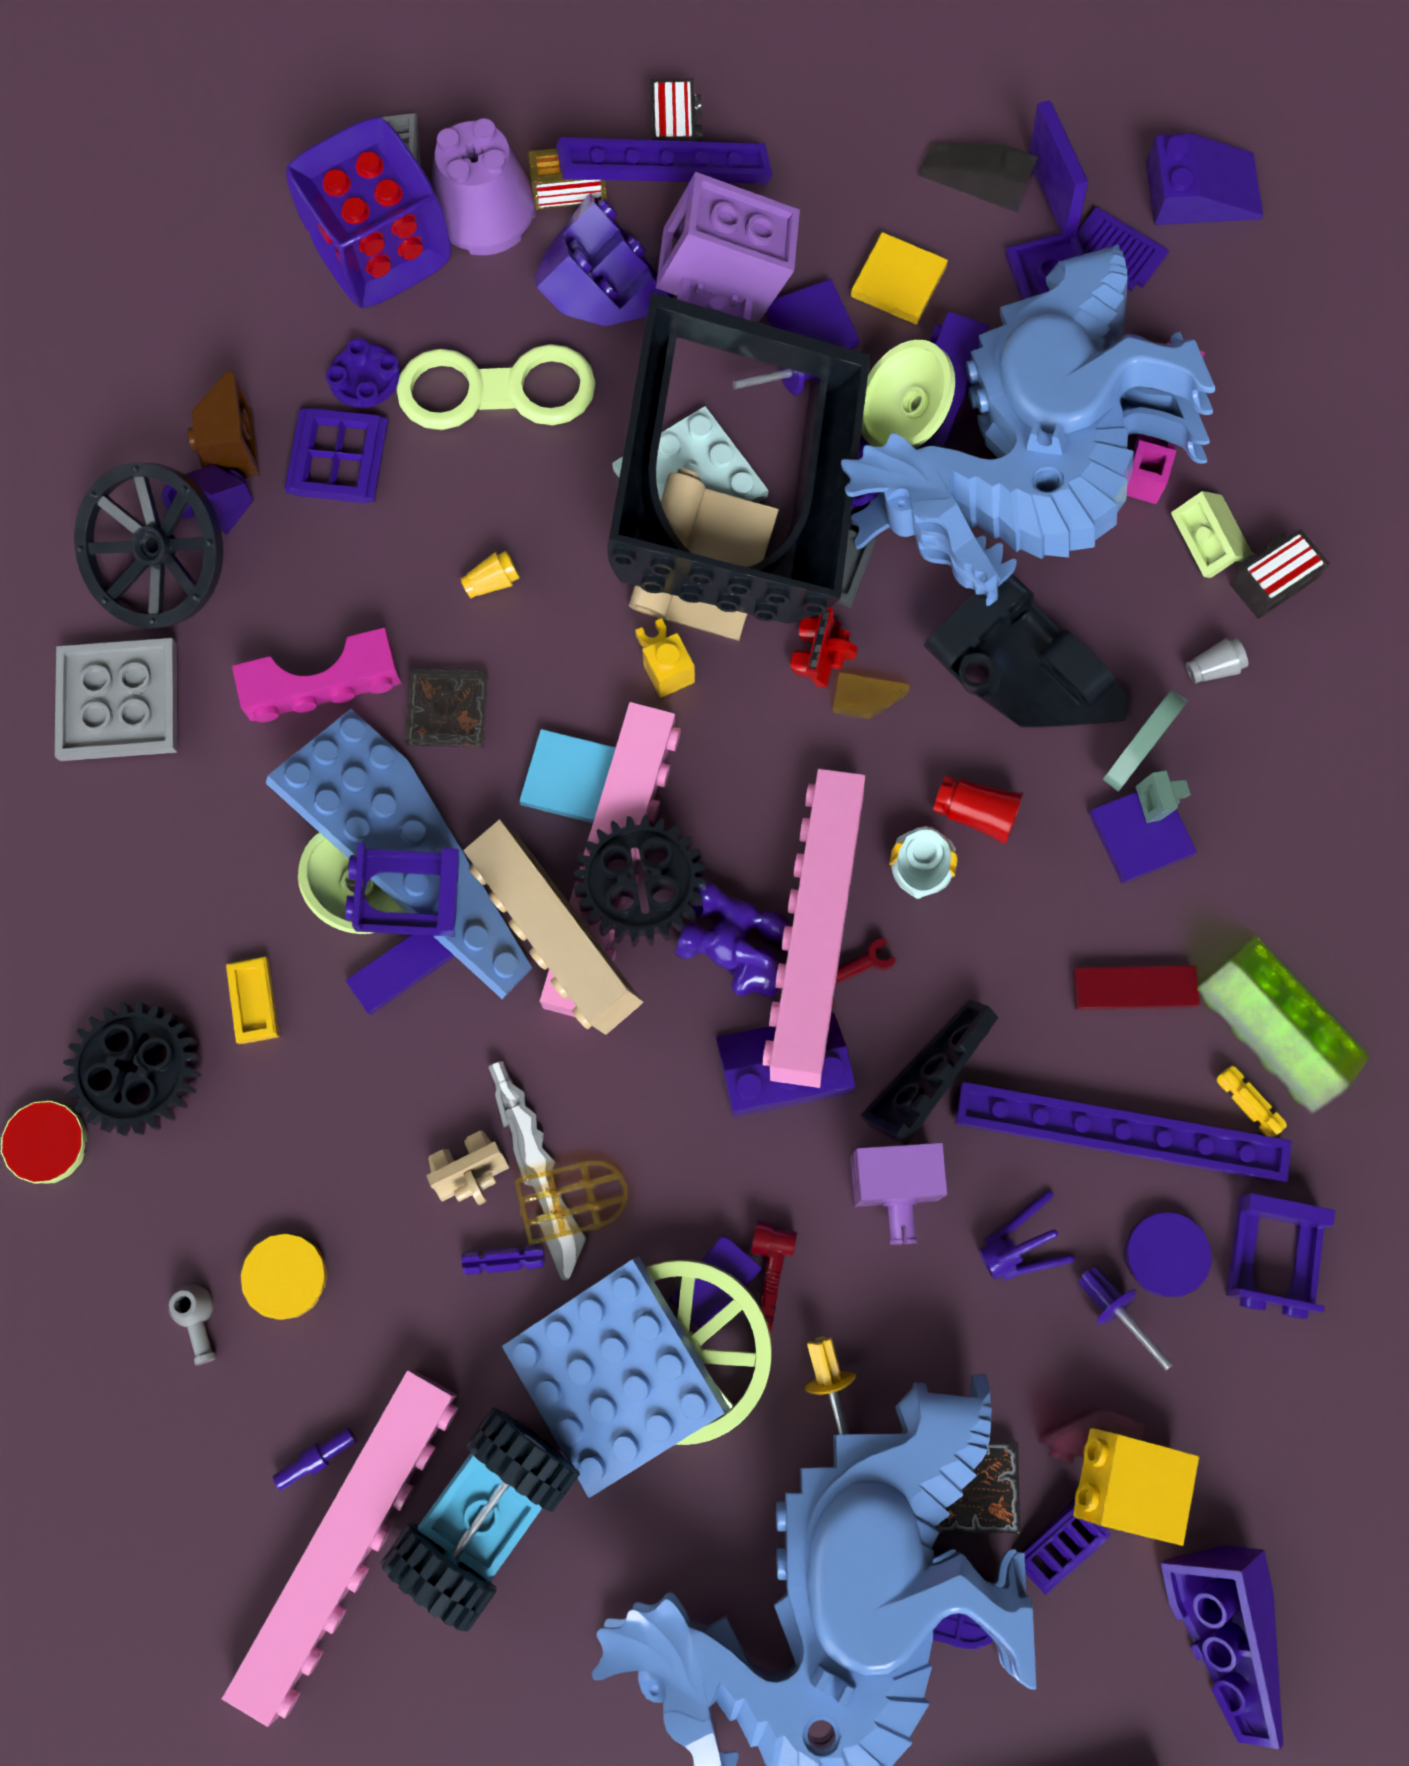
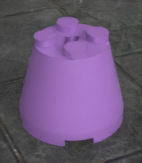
M485 118L477 121L462 122L451 128H445L438 133L430 184L442 207L451 244L469 250L471 255L497 254L515 246L522 240L521 235L536 216V198L531 179L505 136L495 127L491 120Z

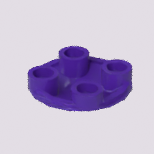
M353 339L347 344L346 349L333 360L326 372V380L333 395L343 404L356 408L372 407L384 402L395 392L399 381L400 365L397 357L385 347L367 344L364 339Z

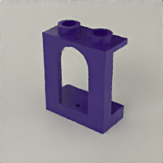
M358 843L357 855H350L349 879L355 880L354 896L347 895L346 920H352L355 932L455 937L460 861L459 849L442 848V853L366 849L365 844ZM381 873L440 876L438 915L375 910L366 901V885L372 877Z
M1253 1193L1239 1196L1226 1296L1239 1298L1240 1307L1266 1311V1304L1282 1307L1281 1315L1298 1319H1308L1309 1313L1324 1312L1325 1306L1316 1304L1324 1228L1334 1227L1335 1210ZM1259 1217L1299 1225L1292 1283L1290 1289L1281 1297L1261 1293L1253 1282L1252 1272Z

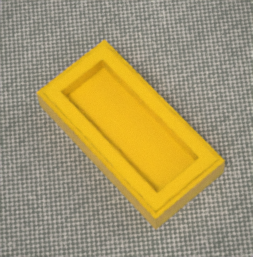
M260 957L226 964L236 1043L246 1044L280 1037L269 959L267 957Z

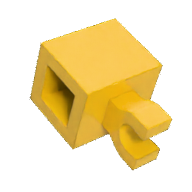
M660 618L655 621V627L659 632L656 637L650 638L646 636L642 627L636 629L635 632L639 643L644 647L642 649L644 668L659 697L662 698L695 683V666L678 633L667 637L666 625L663 619Z

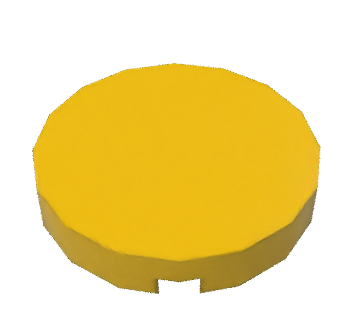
M290 1234L270 1236L255 1245L246 1257L241 1272L242 1292L250 1307L265 1317L278 1320L300 1317L311 1310L322 1295L328 1278L326 1261L318 1247L303 1237Z

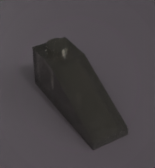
M932 143L918 175L1018 213L1031 184L1038 157L1005 144Z

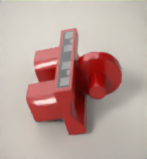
M828 608L820 616H812L801 620L799 636L803 642H813L811 651L795 650L790 662V668L795 675L811 678L815 686L821 688H828L832 668L842 669L844 660L855 659L858 653V647L849 641L851 632L842 629V623L833 617V608Z

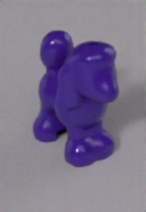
M706 880V890L698 892L703 897V905L694 906L693 910L697 916L706 917L716 914L721 920L709 931L701 929L695 924L686 923L674 954L681 959H690L699 953L709 956L717 966L727 969L730 974L734 975L731 985L733 992L738 996H745L752 992L762 994L765 997H773L780 990V988H776L778 965L781 961L771 950L764 947L754 948L750 945L746 934L749 929L756 928L768 940L782 943L785 926H791L789 920L775 911H757L750 902L732 898L723 893L713 882Z

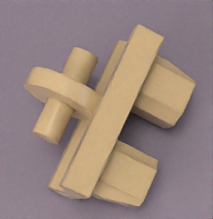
M478 1131L468 1136L464 1141L469 1152L468 1155L455 1161L449 1149H442L429 1156L431 1173L426 1176L432 1189H435L442 1202L453 1196L460 1202L473 1195L477 1204L481 1205L487 1202L483 1190L496 1184L495 1175L509 1169L508 1163L496 1142H491L483 1131Z

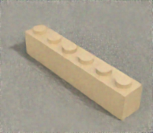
M499 819L463 850L473 863L468 867L470 872L482 885L486 883L492 890L488 894L491 901L501 912L505 913L507 911L513 918L508 922L509 926L523 941L529 940L533 946L529 951L530 955L544 970L550 969L555 976L550 980L551 984L563 998H571L576 1005L572 1009V1013L586 1029L593 1026L607 1035L644 1003L515 831Z

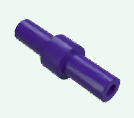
M348 1427L323 1444L315 1443L300 1453L301 1458L272 1476L277 1488L282 1491L308 1473L315 1475L329 1466L328 1460L357 1442L353 1432Z

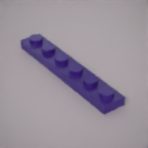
M560 137L556 146L563 179L690 182L694 173L698 172L725 183L768 184L772 177L766 146L761 143Z

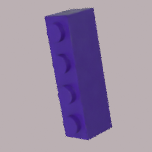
M951 312L947 313L943 326L935 325L930 342L939 346L949 356L955 372V390L945 420L939 429L925 443L917 447L916 450L928 446L946 448L967 394V388L970 386L966 371V361L971 360V351L980 349L979 335L988 332L990 325Z

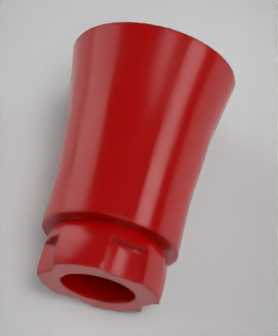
M945 776L938 791L933 812L947 816L948 820L968 826L1006 845L1024 793L981 785L963 778L959 781L953 777Z

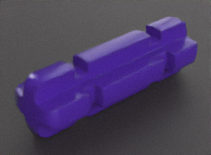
M529 1245L521 1250L518 1246L487 1249L485 1253H481L479 1250L466 1251L462 1254L463 1273L467 1275L482 1274V1270H486L487 1273L521 1270L523 1266H526L527 1269L542 1268L545 1264L544 1249L541 1245Z

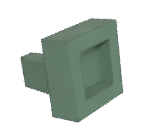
M1167 770L1153 772L1136 785L1147 823L1161 821L1178 808L1179 799L1187 798L1191 795L1187 781H1170Z

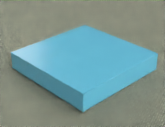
M541 729L519 800L520 805L593 823L616 748Z

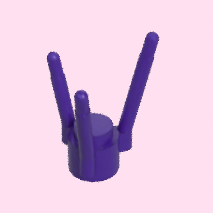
M1047 1191L1040 1198L1036 1199L997 1233L984 1238L987 1245L980 1248L979 1253L993 1280L1003 1277L1005 1281H1008L1018 1275L1058 1267L1075 1261L1073 1255H1065L1016 1266V1264L1023 1262L1021 1254L1056 1238L1058 1231L1055 1229L1017 1246L1011 1238L1003 1241V1239L1053 1198L1054 1194L1052 1191Z

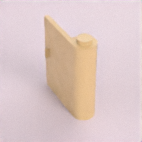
M679 468L677 473H669L660 502L676 536L691 553L743 567H750L764 560L779 509L706 489L704 483L699 480L700 475L688 469ZM634 586L629 603L630 608L643 614L740 641L747 618L746 613L738 611L724 612L714 605L702 602L689 603L681 600L678 596L666 593H649L639 586Z

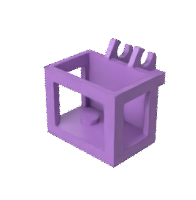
M695 172L663 228L656 288L677 295L678 300L759 322L794 272L800 209ZM673 238H676L678 242L672 250Z

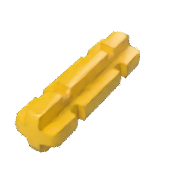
M1232 1065L1226 1068L1216 1078L1219 1086L1226 1093L1230 1090L1233 1094L1230 1098L1253 1123L1255 1121L1260 1123L1258 1128L1265 1136L1276 1137L1287 1126L1286 1121L1277 1111L1272 1113L1269 1110L1272 1106L1250 1082L1245 1084L1242 1080L1245 1076L1235 1066Z

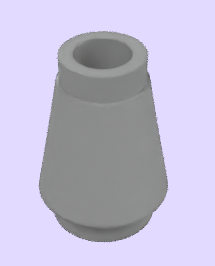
M1225 638L1193 658V660L1186 662L1187 673L1194 684L1238 675L1241 673V669L1248 667L1247 654L1242 643L1237 638L1230 641Z

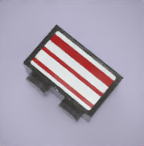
M694 78L651 79L652 140L702 142V125H695V117H701V94H694Z
M1302 529L1289 537L1285 534L1278 536L1266 547L1267 551L1259 557L1253 553L1237 565L1238 573L1230 586L1257 619H1260L1316 582L1330 565Z

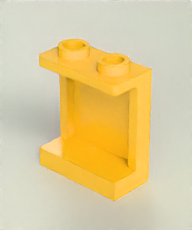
M1091 1428L1084 1448V1461L1079 1486L1075 1494L1073 1515L1075 1518L1103 1527L1183 1546L1199 1456Z

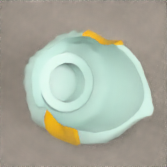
M928 826L917 827L899 836L891 851L889 865L891 866L894 879L900 888L916 899L937 893L946 888L956 873L958 860L954 844L945 835L941 834L939 830Z

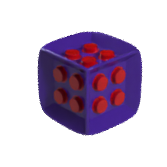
M370 118L345 128L305 150L287 166L286 179L303 225L310 233L319 255L340 287L359 308L370 307L396 296L431 276L449 261L451 242L440 202L435 196L433 188L417 160L394 128L383 118Z

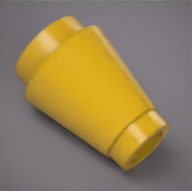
M495 551L468 572L467 575L461 577L460 580L468 596L473 598L514 586L513 581L519 579L520 575L507 551L500 554Z

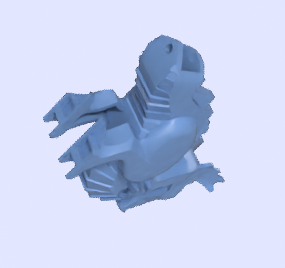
M1118 244L1058 261L1056 267L1046 277V285L1050 291L1000 307L1003 326L979 335L980 349L971 351V360L966 361L968 379L970 384H973V386L967 388L968 397L972 409L979 408L981 413L977 415L980 434L982 438L985 437V446L998 459H981L963 452L936 446H928L916 450L900 435L892 433L884 446L874 447L865 445L861 459H843L841 461L842 470L851 480L845 486V492L849 497L881 492L875 499L870 501L868 507L853 514L851 517L852 524L859 528V533L855 539L856 549L863 548L871 539L889 527L901 537L915 535L919 553L925 560L931 563L950 565L953 575L959 584L965 588L974 589L977 595H986V606H990L998 600V586L1006 581L1014 572L1017 561L1016 559H1011L1002 563V543H997L993 547L986 549V536L982 535L975 538L970 528L978 526L992 538H1002L1016 552L1021 549L1043 559L1044 555L1069 558V551L1095 547V540L1117 525V513L1126 501L1127 485L1133 472L1134 451L1127 449L1129 435L1143 434L1168 441L1182 447L1194 462L1199 464L1207 463V457L1202 445L1209 444L1210 439L1199 413L1203 415L1213 414V408L1206 393L1215 392V385L1195 339L1183 340L1181 333L1177 332L1171 336L1170 344L1154 343L1133 334H1126L1117 342V339L1123 334V324L1126 320L1128 280L1125 257Z
M972 1374L969 1397L928 1393L925 1383H913L912 1389L895 1406L902 1434L833 1435L834 1467L800 1468V1492H785V1501H776L777 1531H785V1548H776V1571L778 1580H785L787 1593L774 1604V1607L795 1659L787 1668L779 1671H768L757 1666L746 1656L727 1616L722 1617L709 1626L690 1620L677 1596L672 1592H668L656 1604L650 1605L638 1601L635 1602L627 1618L606 1619L604 1622L605 1627L597 1631V1638L602 1645L603 1656L600 1659V1663L592 1671V1678L600 1681L615 1674L638 1671V1681L642 1693L646 1699L652 1702L664 1703L663 1716L666 1731L674 1741L683 1745L691 1752L694 1766H736L739 1758V1753L735 1750L723 1752L720 1749L712 1705L715 1702L718 1703L729 1721L737 1719L750 1746L759 1747L766 1766H892L912 1744L909 1737L930 1704L924 1695L932 1669L929 1656L933 1641V1629L943 1618L951 1614H965L981 1626L994 1640L1002 1667L1025 1687L1036 1689L1033 1607L1031 1598L1026 1596L1024 1553H1016V1550L1004 1552L997 1567L996 1578L991 1582H987L961 1552L948 1548L933 1556L934 1551L931 1549L940 1533L935 1527L950 1515L945 1509L963 1496L962 1489L977 1476L973 1470L982 1461L988 1450L992 1407L986 1374ZM824 1720L831 1724V1729L824 1737H813L808 1733L812 1723Z

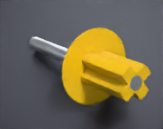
M817 1337L816 1340L807 1343L816 1378L807 1383L804 1389L816 1395L829 1394L839 1435H847L849 1432L838 1391L848 1387L856 1378V1374L849 1371H840L832 1337Z

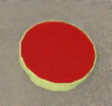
M53 1101L33 1102L19 1109L7 1122L1 1137V1154L7 1168L18 1178L35 1184L56 1183L70 1176L82 1163L85 1155L83 1153L85 1142H88V1132L82 1118L72 1108Z

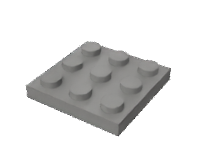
M173 638L56 646L55 757L59 761L177 753V643Z

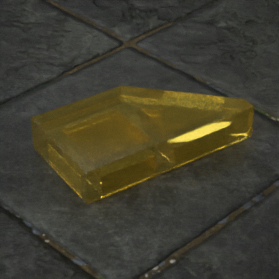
M839 672L832 713L871 719L908 695L910 684Z

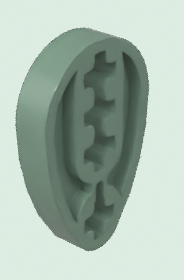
M1172 689L1103 778V781L1119 792L1189 700Z

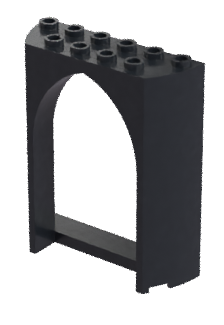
M651 292L607 546L608 560L618 579L623 583L639 586L649 593H666L678 596L685 602H702L714 605L724 612L738 611L754 615L756 619L765 622L778 621L788 624L801 621L815 615L824 614L828 608L841 599L853 497H849L845 492V486L851 480L842 470L841 461L843 459L858 460L871 355ZM677 337L815 376L810 385L794 511L787 538L777 551L750 567H743L691 553L676 536L660 502L656 480L657 455Z

